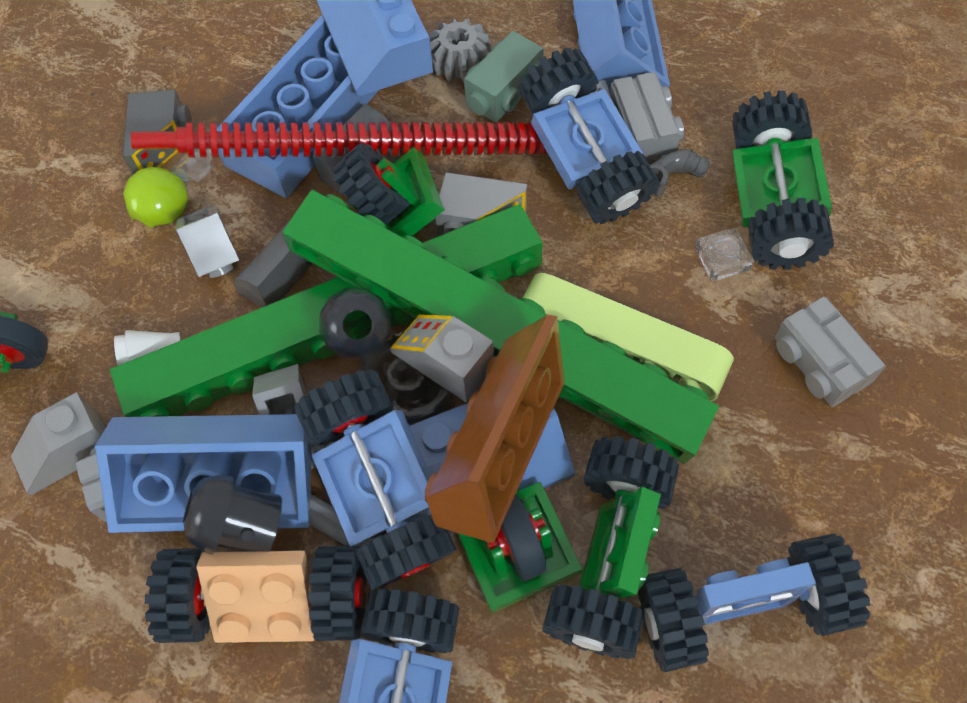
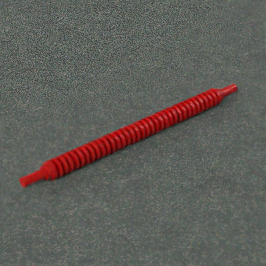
M186 122V127H176V131H131L130 134L132 149H178V153H188L189 158H195V149H199L200 158H207V149H211L212 158H219V149H223L224 157H230V149H235V157H242L241 149H246L247 157H253V149H258V157H265L264 148H269L270 157H276V148H280L281 157H287V148H291L292 157H299V148L303 150V157H310V148L314 149L315 157H321V148L325 149L326 157H332L333 148L336 150V156H343L344 148H346L348 154L360 143H364L365 146L367 144L372 146L374 152L378 148L382 156H387L388 148L391 156H397L399 148L403 156L413 147L419 152L421 148V153L424 156H429L431 151L434 156H440L441 151L444 156L451 155L452 152L453 155H461L462 151L464 155H472V153L474 155H482L483 152L484 155H492L493 152L495 155H502L503 152L505 155H512L513 153L516 155H522L523 153L526 155H532L533 153L536 155H542L543 153L548 155L531 122H526L525 124L522 122H515V124L505 122L504 125L502 122H495L494 125L491 122H485L484 125L481 122H474L473 125L471 122H464L463 126L460 122H454L452 126L450 122H443L442 128L439 122H433L431 127L428 122H422L421 128L418 122H411L410 131L407 122H401L399 130L396 122H390L389 131L385 122H379L378 131L376 130L375 122H368L367 131L365 130L364 122H357L356 131H354L353 122H346V131H343L342 122H335V131H332L331 122H324V131H321L319 122H313V131H309L308 122H302V131H298L297 122H291L290 131L286 130V122H279V131H275L274 122H268V131H263V122H256L257 131H252L251 122H245V131H240V122H233L234 131H229L228 122H222V131H217L216 122H210V131H206L205 122H198V131H194L193 122Z

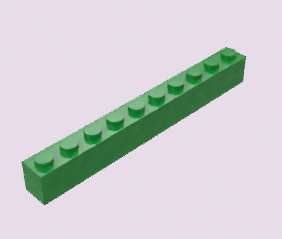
M311 189L282 232L288 249L292 253L357 288L368 289L381 297L385 303L414 319L418 315L456 317L493 341L495 357L498 356L508 337L547 315L543 307L535 301L527 298H522L521 300L506 293L503 286L497 281L488 277L480 279L466 272L465 267L454 258L449 256H442L440 258L427 251L426 247L416 238L409 235L400 237L389 231L387 226L378 218L368 214L363 217L353 212L343 200L332 194H327L325 197ZM566 319L558 320L565 379L559 397L639 439L645 444L649 442L656 445L655 449L657 450L665 449L669 452V456H675L682 464L693 458L714 419L719 405L709 401V396L701 389L690 385L681 386L668 379L666 372L650 363L640 364L628 358L626 352L618 345L608 341L600 343L585 335L584 329L578 324Z
M521 204L422 243L427 251L440 258L442 256L454 258L465 267L466 272L480 279L482 277L491 278L498 283L516 275L525 276L542 265L543 242ZM337 277L109 369L123 415L125 417L180 416L190 411H201L211 406L218 399L233 393L240 394L251 390L254 377L296 364L300 366L314 359H325L333 356L336 353L328 349L319 333L320 312L330 296L345 288L357 287ZM385 303L391 314V327L407 325L415 320L413 317ZM360 310L348 313L343 320V330L352 339H362L368 336L372 329V321L369 315Z

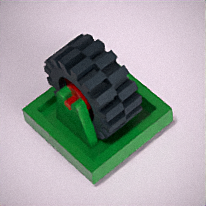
M360 143L332 168V172L335 174L333 176L335 182L341 185L338 189L341 194L347 195L349 199L346 201L351 207L353 206L357 213L363 217L368 214L378 218L387 226L389 231L400 237L404 235L413 236L444 211L425 157L414 147L393 164L385 158L382 159V154L377 150L374 152L372 146L368 144L365 146L364 143Z

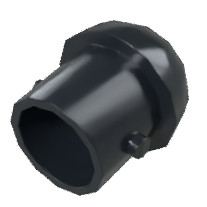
M345 288L330 296L322 308L319 317V333L328 349L345 359H365L380 351L391 334V314L383 299L368 289ZM354 310L367 313L372 321L370 333L362 339H352L343 330L344 318Z
M214 475L204 478L192 490L186 505L183 518L186 538L192 545L211 555L215 552L217 546L245 552H269L279 526L282 497L278 494L234 485L233 475Z

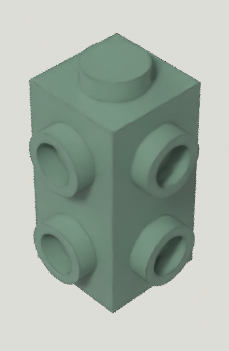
M512 31L501 42H497L490 50V53L477 66H472L464 78L466 105L475 114L483 115L493 122H498L507 112H512L522 97L519 90V84L523 83L521 78L524 74H530L528 69L532 65L538 66L541 64L539 59L543 57L544 48Z

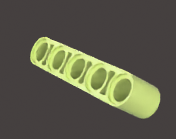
M535 274L522 297L535 301L543 307L547 315L557 316L559 321L566 319L578 324L584 329L585 335L600 343L608 341L618 345L626 352L628 358L640 364L650 363L666 372L667 378L681 386L690 385L701 389L709 396V401H715L718 398L734 361L731 352L717 343L550 274Z

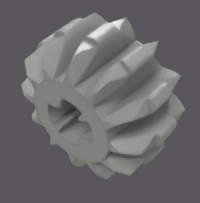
M453 17L450 24L439 22L438 29L430 32L429 39L433 70L436 76L445 75L448 82L452 81L455 77L461 78L464 82L469 69L472 66H477L491 50L488 34H485L482 24L472 25L469 18L463 22H457Z

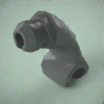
M681 149L662 155L660 159L650 165L660 182L655 196L660 198L663 196L669 174H683L684 172L686 174H694L698 178L704 177L710 162L706 157L698 156L696 152H693V149Z

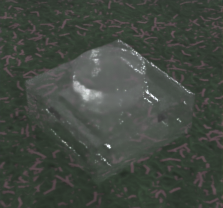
M195 149V158H189L188 153H186L169 171L176 174L183 182L192 179L195 182L200 181L214 167L210 163L213 159L211 149H207V158H200L199 149Z
M737 227L697 239L695 249L711 282L751 270L754 260Z

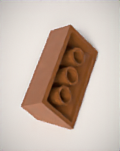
M546 315L508 337L498 356H493L490 359L486 369L485 381L479 393H474L471 396L467 406L466 419L460 431H455L451 435L447 445L446 458L439 472H434L426 485L425 501L428 503L436 527L491 543L495 542L565 383L557 316Z

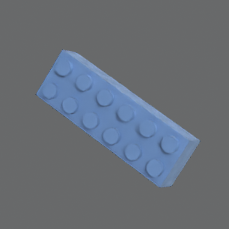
M321 15L223 122H228L229 131H234L233 122H240V131H245V122H251L252 131H257L256 122H263V131H268V122H274L275 131H279V122H286L287 131H290L291 122H297L298 131H302V122L309 123V131H313V122L320 123L321 131H324V122H331L332 131H335V122H342V125H344L365 103L368 104L379 90L357 97L323 15ZM222 123L217 128V131H222ZM264 148L265 157H258V149H253V157H247L246 149H241L242 157H235V149H230V157H224L223 149H219V155L224 166L286 199L315 166L313 148H310V157H303L302 148H299V157H292L291 148H287V157H281L280 148H276V157H270L269 148Z

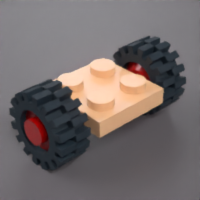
M319 546L314 552L315 558L312 559L311 564L313 573H310V577L305 551L214 552L211 555L199 548L162 549V551L156 554L157 561H152L150 569L153 575L148 576L146 585L150 587L149 594H145V604H149V609L145 613L146 622H150L148 627L149 635H153L152 640L159 643L199 642L205 639V634H208L211 626L214 643L360 639L366 593H364L366 576H364V571L356 555V550L361 547Z

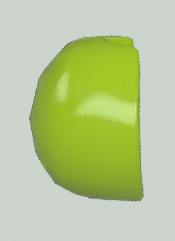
M150 166L138 170L128 178L123 191L126 209L131 220L134 221L136 219L149 228H153L155 225L172 223L183 214L188 202L185 183L173 172L160 167Z

